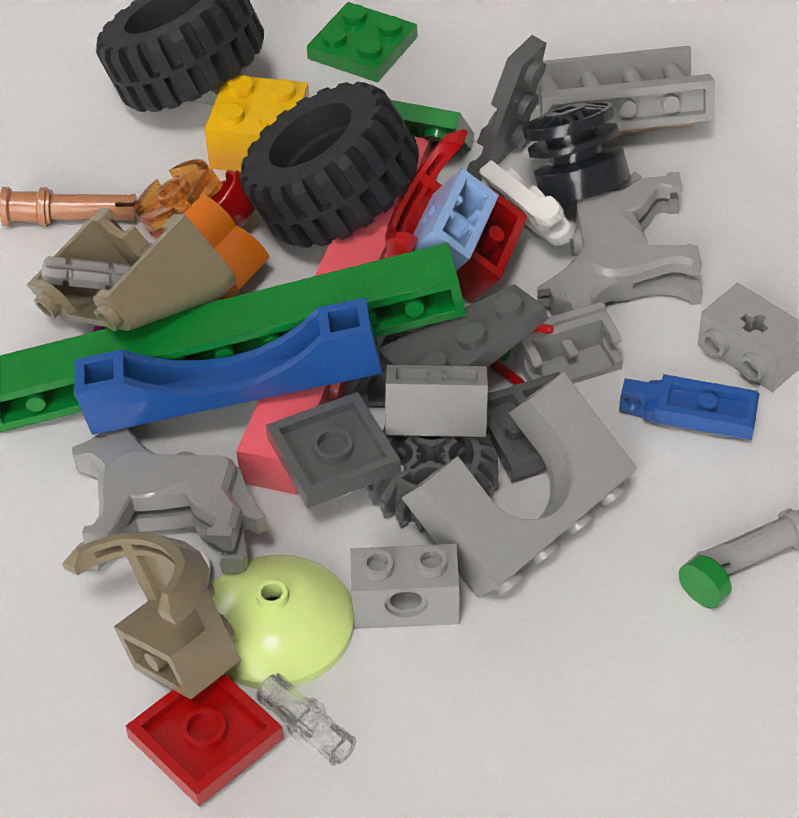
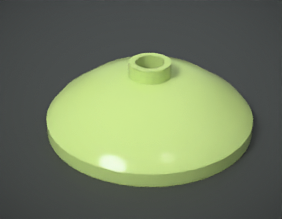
M284 554L260 556L248 560V567L245 573H222L212 582L215 589V595L212 599L218 612L229 621L234 629L235 638L232 641L241 658L239 663L225 673L235 683L265 690L286 689L308 683L331 669L340 660L350 644L354 630L353 604L350 594L343 582L332 571L313 560ZM278 598L274 601H268V599Z

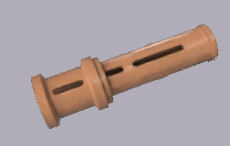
M2 187L0 193V219L2 226H11L12 222H38L41 227H48L49 224H53L54 220H89L100 208L111 209L116 215L113 218L115 221L136 222L137 212L134 210L137 209L136 194H53V190L47 187H40L38 192L12 191L11 187Z

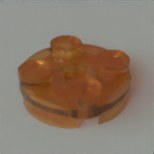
M194 159L168 170L173 178L166 181L163 185L156 179L140 195L135 204V212L140 218V222L151 235L163 232L162 226L173 214H184L202 194L211 198L221 189L222 182L205 161Z

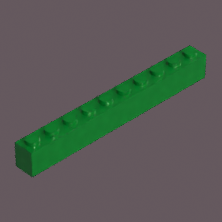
M444 243L198 305L131 331H112L107 328L0 355V432L82 412L75 396V359L121 349L144 356L169 360H208L229 357L257 349L282 337L301 324L318 307L365 297L376 338L466 316L449 244Z

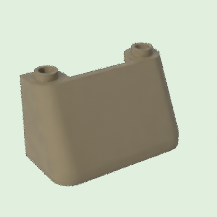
M100 208L53 257L65 258L66 263H70L71 258L108 262L109 267H113V263L132 266L111 289L109 288L110 285H106L105 289L68 286L67 281H63L62 285H55L42 280L41 269L26 285L37 296L34 299L35 305L51 319L59 316L66 320L107 327L112 331H131L220 298L230 290L237 279L230 267L186 215L173 214L162 226L164 233L154 243H149L135 226H130L126 231H123L113 219L116 216L114 212L109 208Z

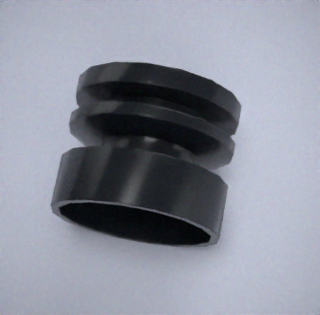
M582 102L565 105L548 111L543 116L535 118L522 126L525 141H537L527 148L530 158H551L550 161L539 166L534 171L538 189L545 197L552 196L559 203L581 200L613 190L631 178L624 149L619 146H602L603 143L619 134L616 123H605L615 116L611 102Z

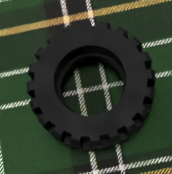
M134 0L126 9H121L114 15L112 21H108L103 26V32H100L97 37L96 54L125 105L139 112H146L147 110L159 112L163 108L168 107L172 109L179 107L184 102L195 101L201 98V95L209 91H215L224 82L239 75L241 69L249 66L254 61V56L260 53L264 41V28L250 0Z
M356 81L354 84L349 82L340 83L336 88L330 89L326 87L321 89L310 98L306 96L296 102V106L279 114L276 117L277 120L270 126L267 125L259 133L260 138L252 142L248 148V156L243 158L241 164V188L270 230L280 241L293 246L311 248L313 244L321 247L331 244L332 240L337 238L343 240L353 235V231L362 226L366 228L375 222L374 218L381 212L386 213L394 205L393 201L396 197L402 196L408 188V180L414 178L419 158V147L416 144L415 137L385 91L365 82Z

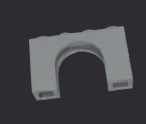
M565 372L541 386L508 413L540 454L549 473L550 497L539 519L518 518L499 508L458 456L437 469L402 497L403 501L436 544H457L458 573L477 597L496 589L499 595H502L513 588L525 577L520 570L530 560L537 565L553 554L560 547L555 539L564 531L572 535L587 525L594 518L590 509L598 502L606 506L622 495L628 489L623 481L638 469Z

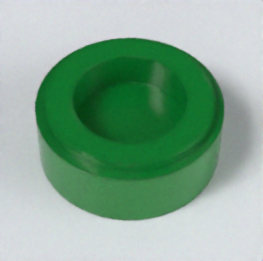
M694 555L679 569V580L682 587L694 601L703 607L711 609L718 607L732 592L731 581L727 572L717 561L708 556Z

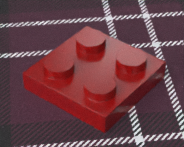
M225 673L192 699L172 689L125 725L128 738L198 806H201L284 739L282 726Z

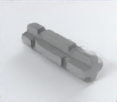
M48 256L42 264L41 272L42 280L50 284L62 285L63 281H67L68 286L105 289L106 285H110L109 288L111 289L132 266L113 263V267H109L108 262L71 258L70 263H66L65 258Z

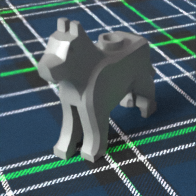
M633 172L630 174L631 178L623 185L602 194L578 200L575 234L570 239L572 256L577 257L565 269L537 287V301L544 305V307H550L552 315H558L601 301L605 304L609 301H627L642 296L658 294L686 299L690 305L701 304L702 289L699 279H687L686 274L691 276L701 275L702 260L698 246L692 244L648 245L644 234L645 229L656 214L660 212L678 214L679 197L677 192H682L683 188L679 172H668L666 176L642 178L640 174Z
M130 427L99 433L91 440L72 447L77 471L94 476L99 480L98 518L92 525L84 526L82 531L84 541L77 545L76 548L115 534L195 526L197 533L203 539L223 551L224 554L220 561L222 573L246 572L248 556L244 529L260 534L268 530L265 514L255 504L246 488L241 470L235 466L232 459L220 455H196L187 451L176 455L155 454L137 440ZM107 562L98 564L90 569L99 570Z

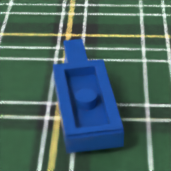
M663 374L662 380H650V382L625 378L620 395L619 411L650 422L654 421V423L752 440L760 393L756 390Z

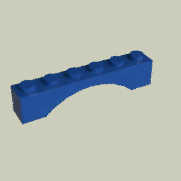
M365 297L318 307L301 324L282 337L257 349L229 357L208 360H169L144 356L121 349L75 359V396L90 432L94 435L382 374L377 338Z

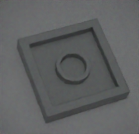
M358 392L266 425L267 439L307 508L401 473L400 458Z

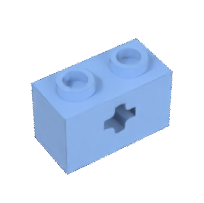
M461 168L432 194L413 234L418 240L412 252L448 243L455 269L458 270L470 260L499 195L465 169Z

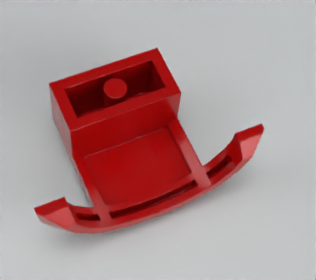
M466 129L445 135L421 164L414 178L411 179L387 226L385 241L388 258L412 252L418 240L413 235L432 194L442 186L435 178L451 157L462 147L468 134ZM501 195L498 196L470 260L456 270L462 297L469 303L473 302L502 278L528 217Z

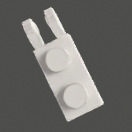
M492 160L479 169L480 175L491 190L493 189L528 216L525 225L548 242H551L552 245L561 246L570 242V239L575 234V229L570 221L563 216V208L552 196L545 197L534 185L528 189L523 179L515 170L509 168L505 171Z

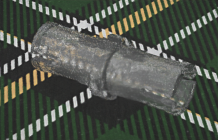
M277 673L276 676L272 674L263 681L257 691V701L276 714L286 724V731L296 740L308 742L332 766H335L336 763H343L351 755L356 745V738L326 714L325 706L316 698H307L301 694L280 673Z

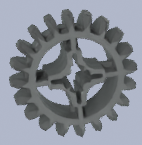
M486 434V437L385 435L400 458L404 471L399 475H394L367 486L372 504L380 506L384 518L396 515V520L400 527L411 521L416 522V526L419 532H421L424 527L403 501L402 497L437 469L458 456L492 499L493 491L496 490V485H498V455L496 454V449L492 448L489 434Z

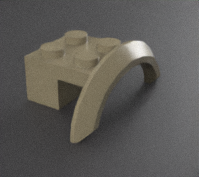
M149 533L115 534L94 540L74 549L62 565L65 570L78 576L98 564L127 557L148 601L116 624L114 629L136 670L192 699L241 661L232 641L235 638L234 629L229 621L218 612L212 599L215 595V589L209 580V567L201 553L185 541Z

